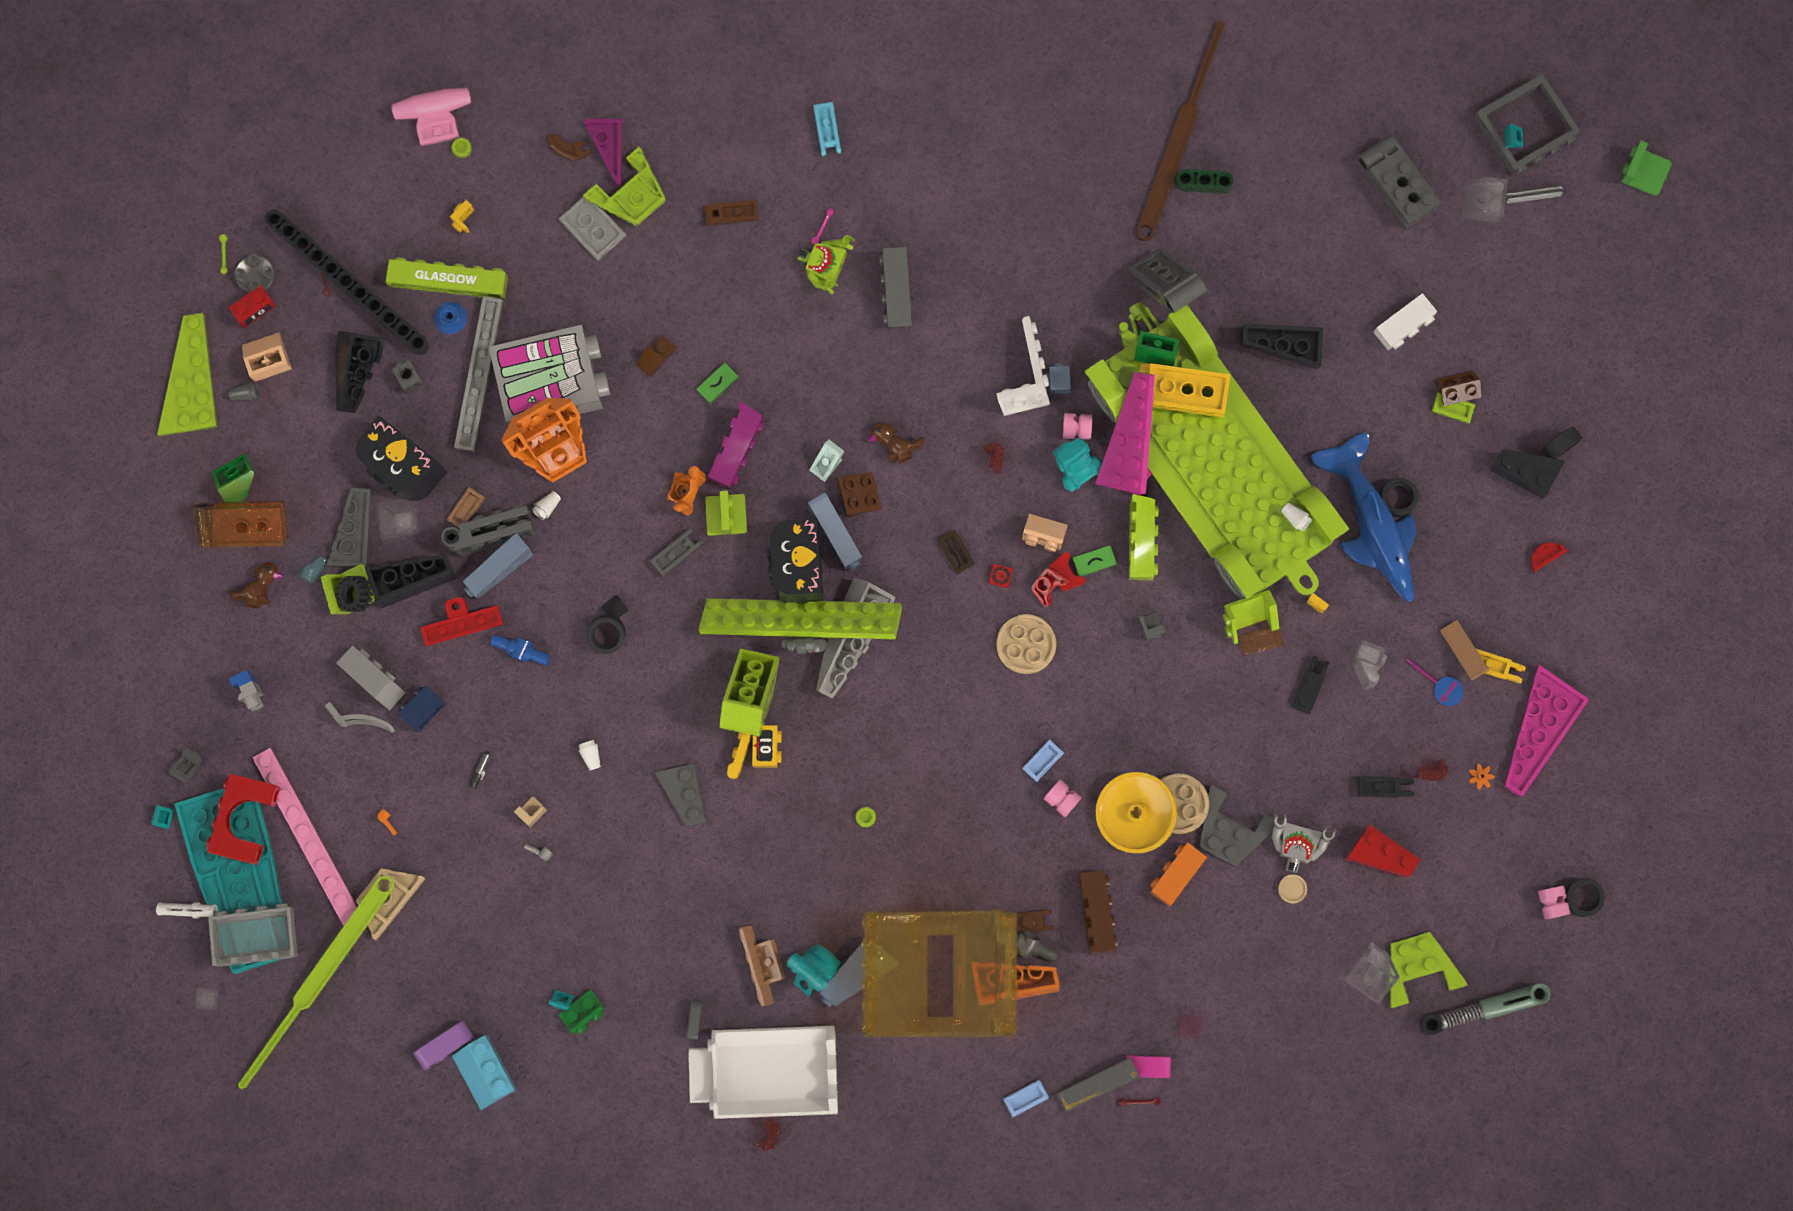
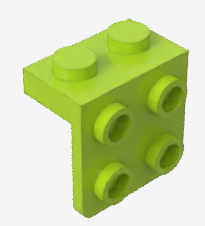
M360 564L340 575L326 574L321 577L331 615H347L351 613L340 608L342 605L337 604L339 599H336L335 595H338V592L335 591L339 589V586H337L338 582H341V579L345 578V576H361L369 580L364 564ZM354 587L352 591V597L355 601L357 592ZM374 593L373 596H370L373 599L372 602L375 600Z

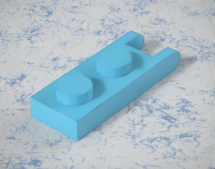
M833 102L814 105L822 156H826L825 148L835 146L837 154L841 153Z

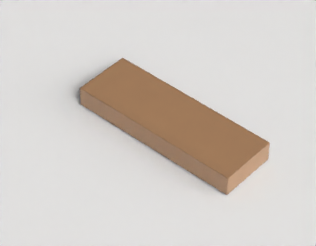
M1458 620L1440 630L1471 680L1489 671Z

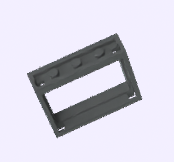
M1543 74L1477 111L1474 116L1477 124L1511 175L1516 172L1518 174L1523 173L1528 169V165L1540 163L1545 159L1543 156L1549 153L1554 155L1561 150L1560 147L1562 145H1571L1572 142L1577 140L1576 137L1580 133L1579 128ZM1540 88L1569 132L1516 162L1508 148H1505L1504 142L1488 118Z

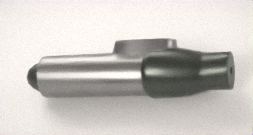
M489 751L482 754L479 764L473 773L470 787L474 789L483 780L486 773L485 768L490 759Z

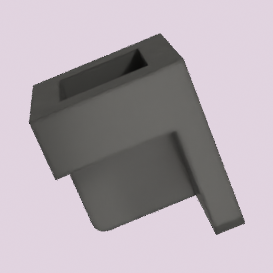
M1157 613L1138 617L1145 641L1165 635V628L1160 624Z

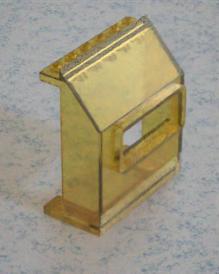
M991 909V911L887 913L865 911L862 921L864 928L862 940L864 958L862 960L864 979L862 980V989L864 991V999L862 1001V1010L864 1011L862 1021L863 1037L1017 1038V913L1001 909ZM929 935L954 936L953 1017L927 1016Z

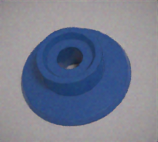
M456 302L443 303L434 314L436 327L446 334H455L461 331L467 322L466 310ZM452 314L453 318L448 320L447 316Z

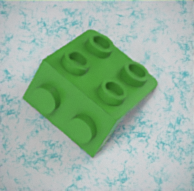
M1641 140L1637 146L1633 145L1629 156L1631 159L1629 163L1626 162L1622 170L1624 176L1621 182L1657 196L1669 172L1671 161L1646 151L1648 143Z

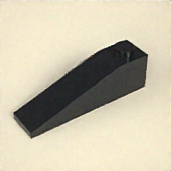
M338 330L335 349L337 411L356 413L365 393L363 389L366 379L371 380L373 374L370 371L374 362L379 364L384 338Z

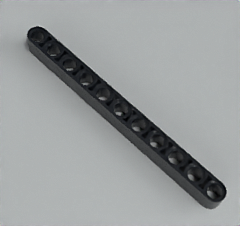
M275 209L266 213L265 221L271 230L417 355H423L428 351L429 344L419 331L286 216ZM274 218H280L278 223L272 224ZM294 230L291 236H286L287 231ZM303 242H308V246L306 248H300V245ZM323 255L321 260L314 261L315 256ZM331 267H337L334 273H328ZM346 279H351L349 285L343 286V282ZM359 292H366L363 298H357ZM374 304H380L378 310H371ZM389 316L395 317L393 322L386 323V319ZM409 329L408 334L400 335L401 330ZM423 341L422 347H414L416 342Z

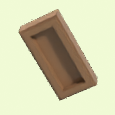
M468 487L448 516L447 521L458 528L459 524L471 521L486 498Z

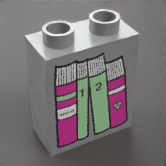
M582 325L489 347L503 412L508 426L513 417L546 398L571 399L579 413L582 414L603 409L600 397L610 395L605 372L595 374L592 364L593 359L601 358L597 336L595 334L586 337Z

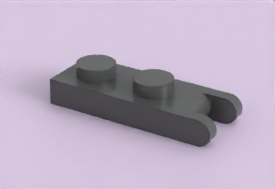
M692 528L650 561L662 577L666 576L704 545L702 540L695 544L689 536L694 533Z

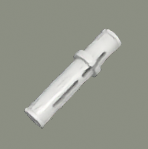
M160 902L157 904L156 912L157 915L192 916V918L198 919L200 917L215 916L214 913L218 912L217 905H203L199 902H194L193 904Z

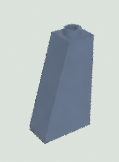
M826 493L809 501L808 512L812 518H817L820 532L844 571L847 569L852 571L859 567L862 556Z
M517 533L514 534L463 581L466 585L464 590L471 598L475 596L478 600L531 558L533 553Z
M866 937L829 981L826 988L820 992L823 996L821 1000L829 1007L832 1004L837 1007L894 969L899 963L869 937Z

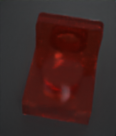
M989 443V445H985L984 452L995 454V456L991 455L989 467L993 468L994 474H1001L1004 447L997 443Z
M1440 759L1438 761L1437 771L1434 770L1435 767L1423 766L1422 769L1417 771L1416 779L1442 781L1447 776L1448 771L1445 760Z

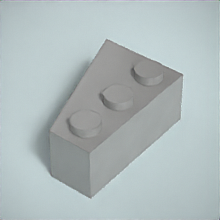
M352 646L337 664L390 711L406 693L393 682L396 679L388 671L385 673L381 671L383 667L375 659L372 662L368 659L370 655L364 649L358 650Z

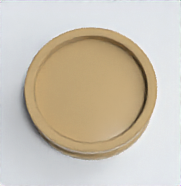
M1288 875L1280 881L1278 892L1285 902L1298 903L1306 896L1307 885L1300 876Z

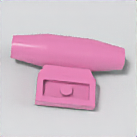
M468 88L441 89L414 95L392 104V111L395 120L418 119L416 127L420 145L425 146L459 138L456 121L450 111L470 104L471 98Z

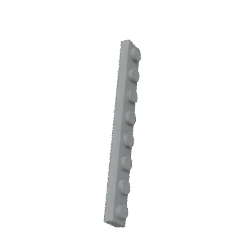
M485 296L482 299L454 448L458 450L475 452L492 364L489 347L494 346L496 343L503 306L502 299Z

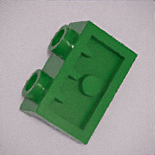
M590 989L570 1005L568 1010H564L558 1016L569 1028L571 1034L574 1035L577 1032L580 1035L588 1028L586 1024L591 1020L596 1022L604 1016L603 1011L606 1008Z

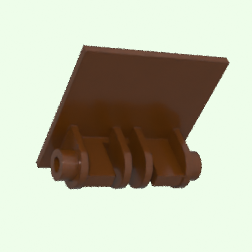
M873 472L837 477L845 514L848 517H854L859 513L882 510Z

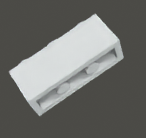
M1422 293L1375 329L1374 334L1388 351L1391 348L1396 350L1404 343L1403 339L1407 336L1410 338L1415 336L1420 331L1418 328L1423 324L1426 327L1435 320L1434 316L1437 310Z

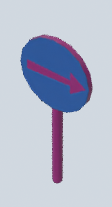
M1406 659V662L1436 684L1434 695L1440 704L1454 706L1462 700L1464 689L1459 680L1453 677H1444L1437 681L1412 660Z

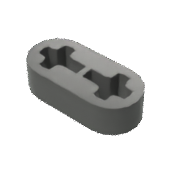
M692 1000L688 1039L698 1040L703 1001Z

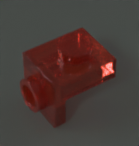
M775 1119L766 1120L769 1141L757 1143V1146L762 1147L763 1151L775 1149L774 1144H779L778 1135H781L780 1124L775 1123Z

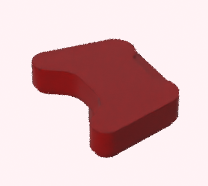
M1064 552L1049 566V568L1055 569L1069 579L1068 584L1058 585L1062 591H1068L1085 584V578L1074 575L1069 568L1070 554L1068 552Z
M1047 568L1032 585V591L1043 606L1047 607L1052 604L1051 592L1057 585L1068 584L1069 579L1055 569Z

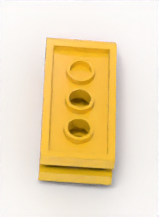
M1140 364L1139 372L1155 375L1153 408L1224 418L1230 374L1158 364ZM1190 387L1193 392L1186 395L1182 392V389ZM1208 389L1212 391L1213 395L1211 397H1204L1202 391Z

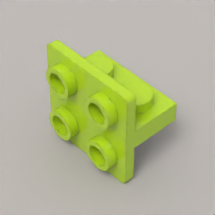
M720 491V496L705 497L708 536L747 533L744 494L729 495L728 491Z

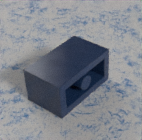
M427 685L424 688L420 687L414 693L415 697L410 702H405L399 710L401 712L398 714L418 733L446 704Z

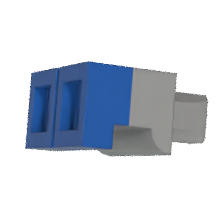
M246 670L229 678L231 685L242 692L239 694L238 700L245 703L249 710L251 709L254 712L264 707L260 698L264 694L253 673Z

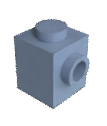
M1058 363L1054 364L1053 367H1049V373H1045L1048 378L1050 394L1070 393L1069 366Z

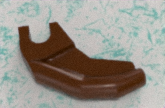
M556 134L547 135L549 147L558 156L571 161H578L592 154L590 149L586 152L581 151V148L586 145L584 141L566 143Z

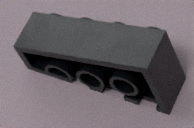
M1243 324L1241 326L1240 346L1319 369L1322 362L1323 327Z
M446 554L422 557L411 561L402 560L401 562L391 564L382 563L378 566H364L376 600L382 608L457 579Z

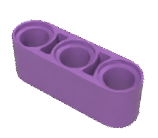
M462 1021L415 1051L414 1055L423 1070L426 1071L431 1065L439 1063L448 1057V1054L456 1052L465 1046V1043L475 1038L466 1023Z

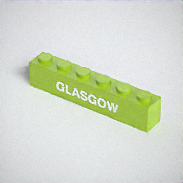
M397 257L395 260L389 259L386 283L389 287L505 299L508 276L506 272H503L504 270L499 268H492V270H484L480 266L465 268L461 264L447 266L442 262L429 264L423 260L411 262Z

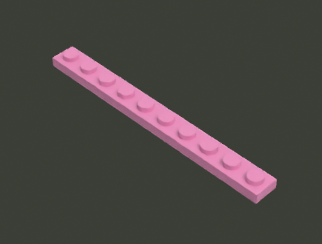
M269 748L253 757V760L266 783L281 787L277 804L344 926L356 910L357 905L273 750Z

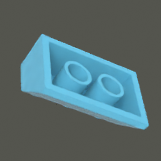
M484 1035L452 1056L480 1110L517 1090L488 1036Z

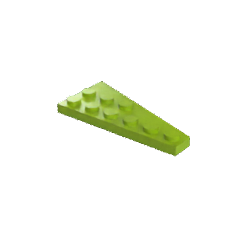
M203 313L183 316L157 433L158 436L217 428L205 317Z

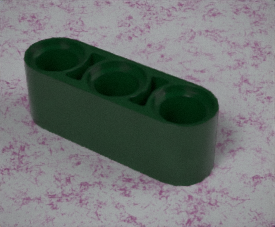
M1182 169L1179 171L1175 183L1176 187L1181 191L1225 194L1231 190L1234 180L1233 176L1225 171ZM1186 177L1190 182L1182 183L1180 178ZM1207 179L1209 184L1203 185L1199 180ZM1226 180L1229 185L1222 186L1219 181Z

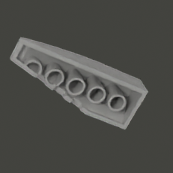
M854 578L843 602L893 603L896 597L870 582ZM829 638L820 668L816 691L833 699L846 681V675L850 669L856 667L860 655L868 650V644L871 639Z

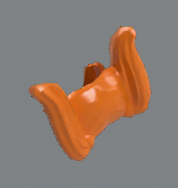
M696 465L689 468V475L676 472L671 489L667 493V500L675 502L673 509L677 512H682L686 516L692 514L693 502L698 489L706 481L705 473L700 471Z

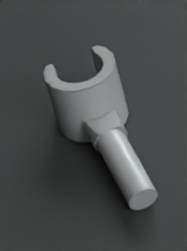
M528 844L524 846L525 849L535 853L545 861L549 860L553 855L545 846L541 851Z

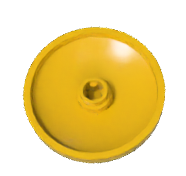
M1130 772L1114 778L1104 787L1096 805V820L1103 837L1115 848L1128 853H1146L1160 847L1172 834L1177 821V805L1171 790L1160 779L1146 773Z

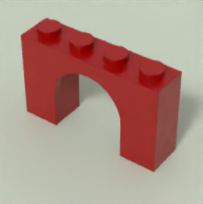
M230 774L229 778H226L224 781L223 789L225 792L218 802L219 812L212 822V829L214 830L212 837L209 836L206 843L207 852L259 865L264 846L237 838L231 830L230 818L235 808L245 802H257L275 807L281 787Z

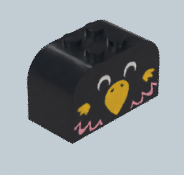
M379 415L361 435L356 445L357 457L367 467L366 472L379 484L386 487L393 495L398 493L409 501H419L426 498L448 473L436 459Z
M817 518L786 520L779 523L771 532V547H767V557L769 559L768 576L770 578V585H774L777 599L784 603L797 604L810 601H824L820 532Z

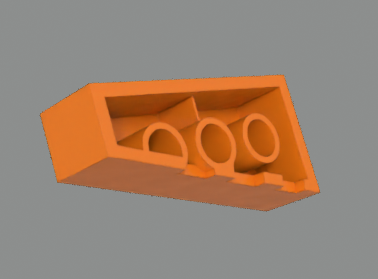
M972 962L979 1006L1060 991L1056 967Z

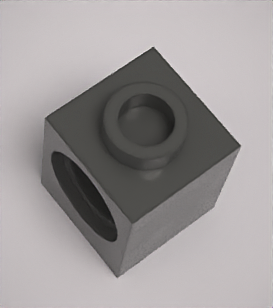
M410 360L401 361L395 366L396 368L392 369L406 394L423 385ZM405 372H412L411 377L408 379H403V374Z

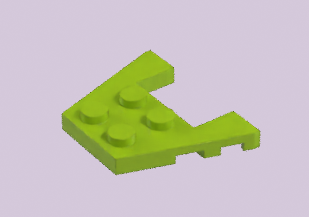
M640 147L626 157V161L638 174L611 198L597 184L583 195L585 200L636 226L666 201Z
M1430 932L1390 944L1391 1008L1409 1003L1403 982L1438 971H1443L1449 991L1467 986V982Z

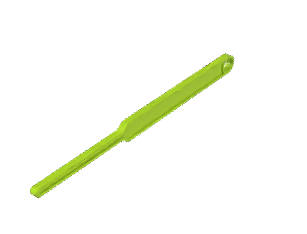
M381 876L373 884L293 997V1008L239 1082V1088L244 1089L248 1086L300 1011L310 1008L393 891L394 881L392 878ZM382 879H388L391 883V888L386 892L379 889V882Z

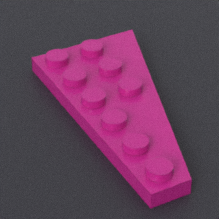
M1134 372L1095 484L1137 494H1146L1155 382L1154 374Z
M1541 665L1537 666L1504 784L1507 789L1520 798L1528 790L1589 701L1587 697Z

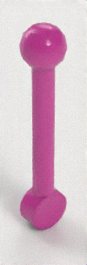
M830 208L826 211L827 215L816 237H813L811 240L813 245L819 244V237L830 216L834 214L833 209Z

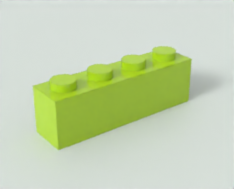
M1135 494L1132 495L1130 501L1129 580L1153 581L1154 575H1158V564H1154V556H1158V544H1155V536H1158V525L1155 524V517H1158L1159 506L1155 505V499Z

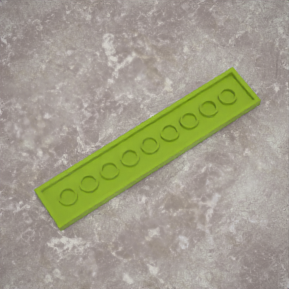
M706 599L699 632L700 634L896 639L902 605L901 603L810 601L797 604L784 603L780 600Z

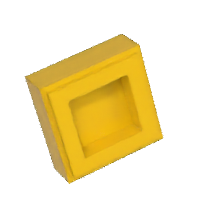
M1314 593L1307 600V603L1320 613H1323L1329 606V604Z

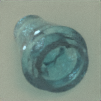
M319 555L301 569L300 577L310 585L313 582L316 583L328 561Z

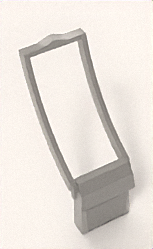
M330 702L325 705L334 720L342 727L366 724L380 727L391 733L395 732L389 723L381 719L360 714L341 716ZM350 719H362V720H351V721H346V722H345V720H350Z

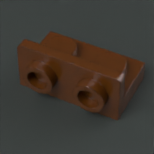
M1473 370L1435 379V385L1441 393L1444 406L1477 399L1482 396L1480 379Z

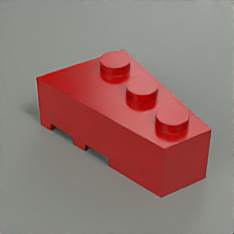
M1369 825L1344 860L1407 878L1412 874L1421 859Z

